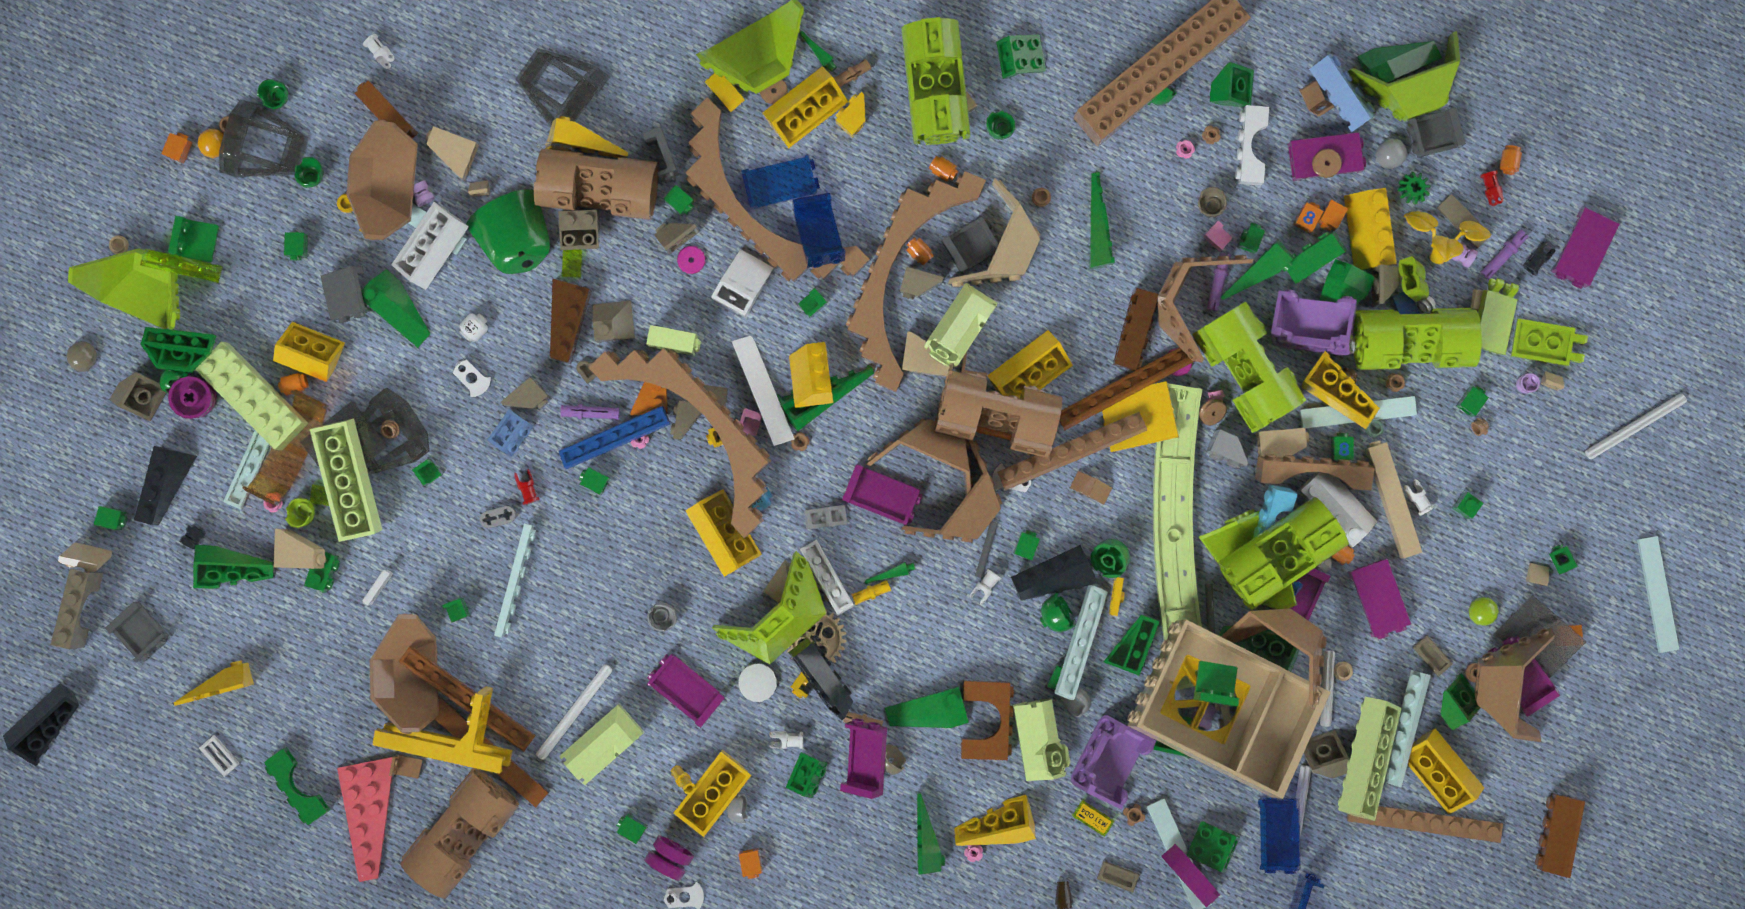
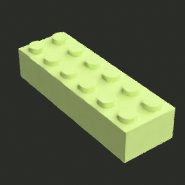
M221 341L212 350L211 355L195 369L275 450L282 451L308 425V422L229 343Z
M354 418L310 429L338 541L373 535L382 531Z
M1365 697L1362 702L1360 720L1356 724L1357 733L1352 742V754L1347 762V775L1343 780L1342 796L1338 800L1339 811L1375 821L1401 707L1388 701Z

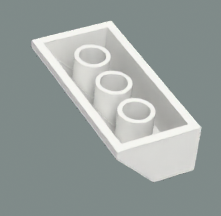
M433 202L391 265L410 282L426 290L469 226Z
M1317 472L1297 490L1306 501L1317 497L1328 508L1346 533L1349 542L1348 546L1350 547L1358 544L1377 523V520L1334 475Z

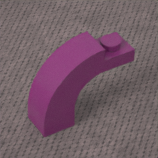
M1176 844L1161 856L1205 907H1208L1220 896L1214 886Z

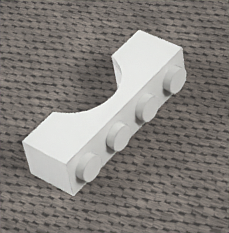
M1246 105L1240 111L1239 122H1242V129H1239L1238 141H1241V148L1237 150V160H1240V165L1236 168L1235 173L1238 184L1261 186L1264 183L1265 164L1254 156L1251 142L1255 133L1268 126L1269 107Z

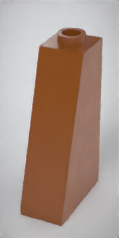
M369 80L357 87V91L354 94L378 120L394 122L412 139L418 134L412 125Z

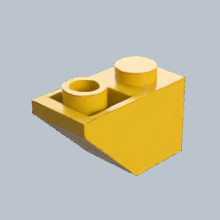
M862 92L859 95L854 94L848 101L850 103L846 109H840L836 114V124L852 138L865 125V102Z

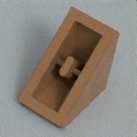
M1078 471L1070 489L1104 505L1112 487Z

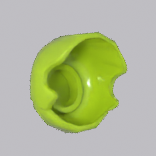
M298 497L293 499L286 507L287 517L285 520L291 527L300 528L309 525L314 519V505L307 498Z
M1488 597L1476 598L1471 602L1468 609L1470 619L1475 624L1482 626L1492 624L1499 614L1497 604Z

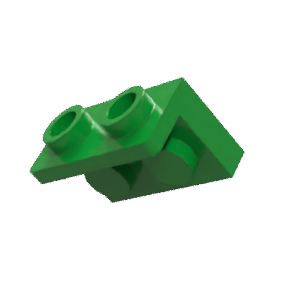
M325 552L326 561L324 568H309L304 586L319 590L322 593H327L328 590L332 589L334 584L332 576L334 571L337 572L340 561L338 560V555Z
M801 752L785 788L803 797L813 798L818 791V784L821 778L826 773L827 763Z

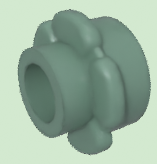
M1372 420L1367 429H1365L1366 434H1369L1371 438H1377L1384 431L1380 420Z

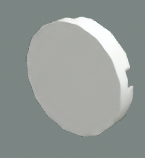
M764 664L747 666L739 677L741 693L746 699L753 702H762L769 699L777 687L774 671Z

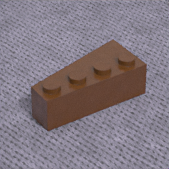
M552 278L550 358L569 364L572 363L592 290Z
M1139 288L1132 292L1113 361L1114 366L1136 371L1137 367H1141L1143 361L1141 353L1143 349H1146L1148 343L1146 336L1152 328L1153 320L1151 319L1158 306L1157 299L1159 294Z

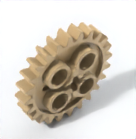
M825 609L826 614L815 623V629L813 631H806L791 645L787 652L796 647L800 639H808L812 642L813 639L810 636L815 635L819 623L822 622L823 625L819 633L821 641L816 643L818 646H825L827 653L824 656L829 661L831 660L836 663L834 656H842L838 651L845 650L841 643L847 642V640L842 639L846 632H841L840 630L844 627V624L838 625L837 623L840 618L834 620V613L828 616L827 609ZM830 627L833 630L834 634L831 638L823 636L824 628Z

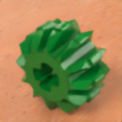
M1411 172L1410 176L1405 174L1403 176L1404 180L1398 182L1402 187L1398 188L1397 191L1404 193L1400 198L1407 197V204L1412 200V203L1416 205L1418 200L1423 202L1425 201L1424 196L1430 195L1426 189L1431 188V185L1425 184L1428 181L1427 177L1423 180L1421 179L1422 173H1419L1417 176L1415 172ZM1414 184L1416 185L1415 188L1417 189V191L1415 192L1412 191L1413 187H1411Z

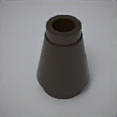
M1057 882L1055 898L1057 909H1072L1074 902L1069 882Z

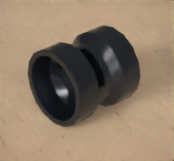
M188 524L186 534L181 537L179 542L195 550V545H199L200 539L204 538L206 532L194 525Z

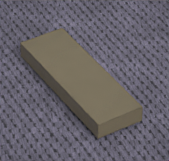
M1452 194L1437 207L1459 232H1461L1459 225L1464 221L1479 223ZM1467 239L1476 249L1486 241H1471Z

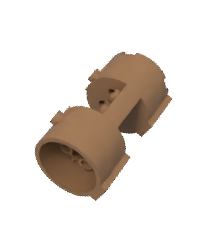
M550 148L540 150L536 164V182H534L535 205L573 211L577 209V206L611 210L613 216L652 220L658 191L659 177L657 172H659V162L623 157L617 160L584 156L582 152Z
M952 370L948 371L938 407L935 432L973 440L977 426L1011 434L1010 449L1048 458L1058 429L1062 409V396L1045 393L1035 386H1024L1020 398L1013 395L1003 396L996 391L986 392L987 377L979 373L964 374Z
M476 768L469 772L450 796V806L431 830L425 828L401 858L400 865L406 874L422 888L439 898L446 899L471 868L469 859L476 853L488 836L494 838L519 807V802L509 791L494 782V779L485 772Z

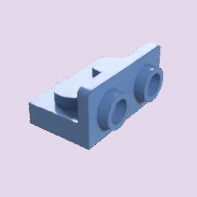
M509 409L487 441L512 457L518 451L523 440L530 434L533 425Z

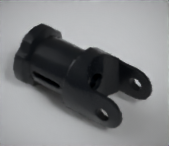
M1547 240L1542 241L1533 252L1531 259L1523 264V268L1532 275L1537 276L1541 266L1547 263L1556 251L1553 248L1545 254L1544 247L1548 243Z

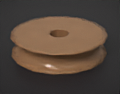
M782 79L761 91L760 95L766 103L774 104L788 93V87ZM775 88L777 91L772 93L771 90Z
M1322 149L1316 153L1312 161L1313 170L1323 178H1330L1336 175L1342 165L1341 157L1332 149ZM1325 161L1329 162V166L1325 165Z
M1211 399L1201 407L1199 418L1205 425H1215L1225 417L1227 407L1222 400Z

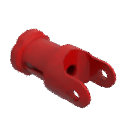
M1497 170L1480 175L1485 184V195L1491 206H1496L1504 201L1502 186H1499L1496 176Z
M527 469L528 482H520L517 473H514L518 490H521L524 499L523 505L540 500L536 496L533 487L535 484L529 469Z

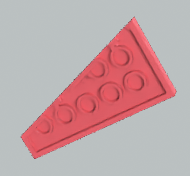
M393 757L337 768L359 882L379 878L392 776H389Z

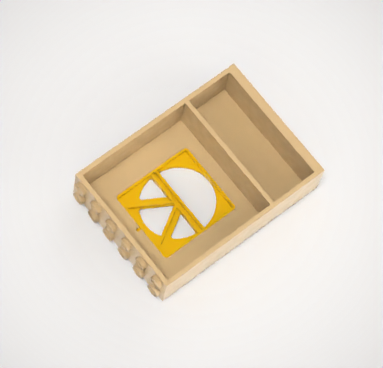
M1186 619L1176 620L1175 623L1172 622L1168 629L1170 634L1167 640H1164L1160 646L1159 658L1156 657L1152 664L1154 669L1151 675H1148L1144 681L1145 688L1143 692H1140L1136 698V708L1128 716L1127 721L1129 723L1127 726L1270 797L1283 799L1331 692L1318 686L1317 693H1320L1319 705H1315L1314 711L1309 704L1308 680ZM1199 661L1236 666L1238 668L1235 693L1236 697L1239 698V705L1232 720L1226 726L1214 731L1198 729L1209 702L1194 699L1175 700L1176 687L1185 675L1189 677L1194 686L1196 685L1197 675L1195 671L1198 670ZM1198 707L1190 725L1180 716L1178 708Z

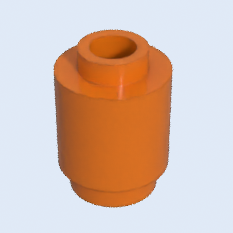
M1507 145L1505 150L1502 151L1500 170L1504 174L1514 175L1515 172H1519L1522 156L1520 147Z
M936 156L929 166L933 174L946 182L949 180L953 181L958 174L956 170L957 165L942 156Z
M914 237L907 244L909 248L906 251L918 264L925 265L934 256L930 247L921 238L916 239Z
M298 372L281 377L278 387L281 393L288 396L305 391L309 384L305 373L300 374Z
M1347 545L1331 557L1342 565L1345 563L1349 564L1355 556L1353 554L1354 549Z

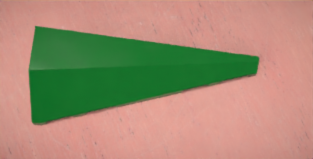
M1100 172L1091 173L1089 269L1104 268L1115 263V257L1112 255V241L1110 240L1106 206L1102 197L1103 189L1100 182Z
M867 365L863 371L855 373L854 370L848 371L849 376L838 379L837 375L830 377L833 403L795 408L793 390H791L790 395L784 397L778 394V400L787 420L799 431L873 375V368Z

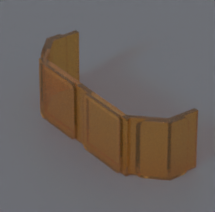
M297 389L291 391L294 394L292 407L308 422V425L282 451L275 450L272 447L260 472L248 486L242 487L246 492L275 506H278L290 490L313 445L310 429L323 425L328 409L327 404Z

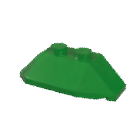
M145 327L140 345L157 369L192 373L211 355L216 335Z

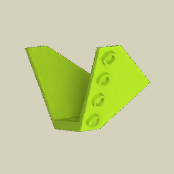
M798 0L787 2L769 15L709 49L695 54L700 59L699 64L707 70L713 69V72L719 77L725 76L734 85L738 83L746 92L750 90L757 94L789 76L793 65L792 59L796 50V41L800 32L801 18L804 15V7Z
M1457 31L1448 37L1443 65L1390 84L1353 68L1348 71L1353 79L1351 82L1360 84L1368 96L1373 95L1378 99V104L1385 109L1389 108L1393 112L1392 115L1399 121L1403 120L1405 122L1441 109L1448 103L1449 91L1461 61Z
M138 248L69 267L68 283L101 303L163 329H174L176 320L180 319V309H178L179 296H176L179 290V284L177 283L178 271H174L173 262Z
M1251 509L1225 521L1224 526L1199 536L1217 563L1254 538V529L1259 522L1260 510L1255 512L1254 509ZM1292 584L1262 604L1274 610L1289 609L1296 606Z
M795 551L790 563L781 602L752 628L714 625L711 628L717 632L716 635L720 639L727 640L762 661L771 664L826 614L809 562Z

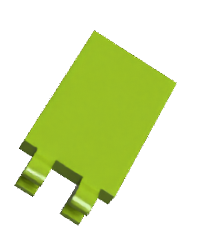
M1490 278L1488 290H1483L1478 311L1482 330V350L1506 355L1518 300L1513 297L1518 292L1519 285L1514 283L1504 284L1502 279L1497 278L1495 280ZM1502 288H1503V295H1502V294H1499V291H1500Z
M1518 318L1516 320L1510 356L1569 366L1570 361L1582 363L1584 362L1585 354L1572 353L1573 342L1587 344L1588 336L1575 334L1576 328Z

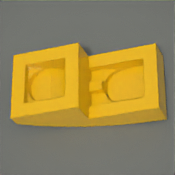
M713 73L704 81L729 112H732L745 101L725 76L719 77Z

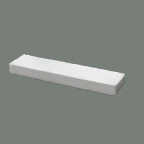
M815 540L801 548L803 556L809 562L811 570L836 614L840 615L854 607L852 600L818 541Z

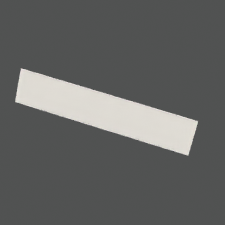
M748 336L732 341L773 445L794 440L754 339Z

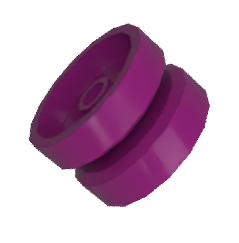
M196 376L180 378L174 382L168 395L170 407L175 414L188 419L206 416L213 410L217 400L216 390L203 377Z
M658 835L653 843L657 851L649 850L644 861L663 875L680 881L686 872L683 866H689L694 855L680 844Z

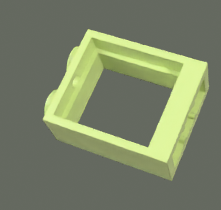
M650 325L646 344L650 348L661 350L668 348L669 350L673 349L677 353L695 356V352L700 350L701 341L695 333Z

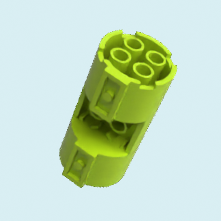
M940 17L925 18L902 26L901 32L913 143L918 145L921 144L920 141H924L926 145H939L957 142L959 137H963V140L970 138L971 133L958 20Z
M1245 301L1194 332L1192 336L1211 367L1224 360L1243 391L1242 394L1232 401L1251 432L1254 433L1270 424V422L1286 415L1307 400L1297 385L1294 373L1289 370L1288 366L1276 372L1273 362L1268 360L1263 346L1257 342L1258 339L1267 334L1265 326L1255 317Z
M1439 308L1432 309L1431 314H1399L1398 311L1356 310L1353 334H1355L1354 360L1357 369H1399L1401 363L1432 362L1435 368L1477 367L1480 361L1482 330L1480 318L1475 309Z
M1313 497L1220 560L1218 565L1222 566L1220 570L1234 592L1241 599L1243 598L1242 602L1252 611L1349 545L1346 533L1337 519L1334 518L1328 508L1317 497Z

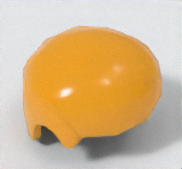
M210 128L200 134L197 145L204 156L216 158L224 154L228 143L220 130Z

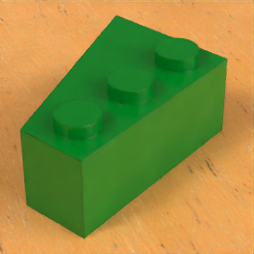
M1335 231L1330 235L1326 232L1318 237V243L1314 245L1309 243L1301 248L1303 252L1298 256L1295 253L1292 254L1294 257L1291 261L1293 265L1287 272L1295 284L1347 251Z
M1140 615L1103 662L1140 676L1160 621Z

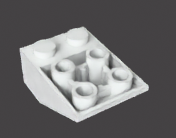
M740 249L711 298L746 318L774 267Z

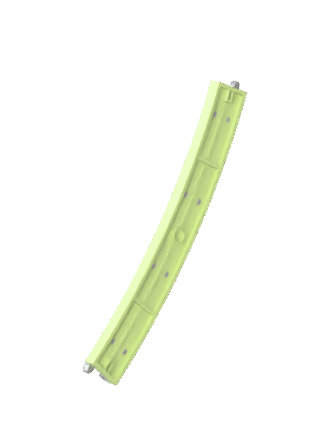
M1193 381L1190 387L1167 383L1171 404L1174 408L1173 413L1179 438L1156 442L1153 542L1158 604L1164 640H1167L1170 634L1168 629L1171 623H1175L1176 620L1186 619L1202 627L1193 543L1194 457L1202 389L1197 388L1196 381ZM1185 675L1178 683L1176 690H1178L1180 695L1184 696L1186 693L1185 688L1193 687L1194 685L1189 677Z

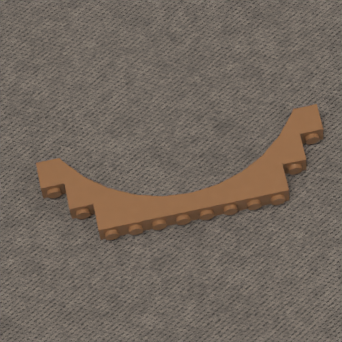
M707 97L691 113L693 117L692 122L698 128L703 127V129L688 142L691 147L689 151L696 158L698 156L700 158L685 172L688 176L686 180L693 187L697 185L702 190L700 194L707 201L711 199L715 203L713 207L720 214L724 212L729 217L727 221L734 228L738 226L742 230L740 234L747 241L751 239L756 244L754 248L761 255L765 253L769 257L767 261L774 268L778 266L783 271L781 275L788 282L790 280L795 282L809 267L812 268L810 272L817 279L821 277L824 280L839 264L842 265L840 269L847 276L851 274L854 277L870 261L857 246L831 249L808 247L788 241L758 223L738 202L724 174L719 148L721 110Z
M965 171L963 176L960 174L955 184L958 188L936 180L935 184L931 183L926 194L929 197L908 188L906 193H901L898 200L901 205L898 210H894L890 219L893 221L891 228L887 227L883 235L886 238L884 245H879L876 252L878 259L876 263L872 262L868 273H871L869 280L865 279L861 290L864 292L861 298L857 297L853 308H856L854 315H849L846 325L849 326L848 331L868 339L867 342L863 341L859 352H862L861 357L882 366L881 369H876L873 376L876 379L875 384L896 392L904 375L890 349L883 316L885 286L896 257L915 231L931 218L951 207L978 200L986 182L985 179Z
M663 348L651 361L648 360L650 357L643 350H633L621 363L616 353L605 351L588 367L600 381L628 379L655 384L669 389L686 399L707 418L718 433L728 453L733 472L735 499L731 524L744 538L749 536L764 522L761 518L763 516L757 508L753 509L751 506L768 491L765 488L766 484L764 481L755 476L771 462L769 453L764 448L760 449L755 444L757 440L750 433L747 435L744 432V426L737 419L733 420L729 409L717 402V396L712 391L708 392L703 387L705 385L699 377L695 378L690 373L692 369L686 363L682 364L679 361V355L673 349Z

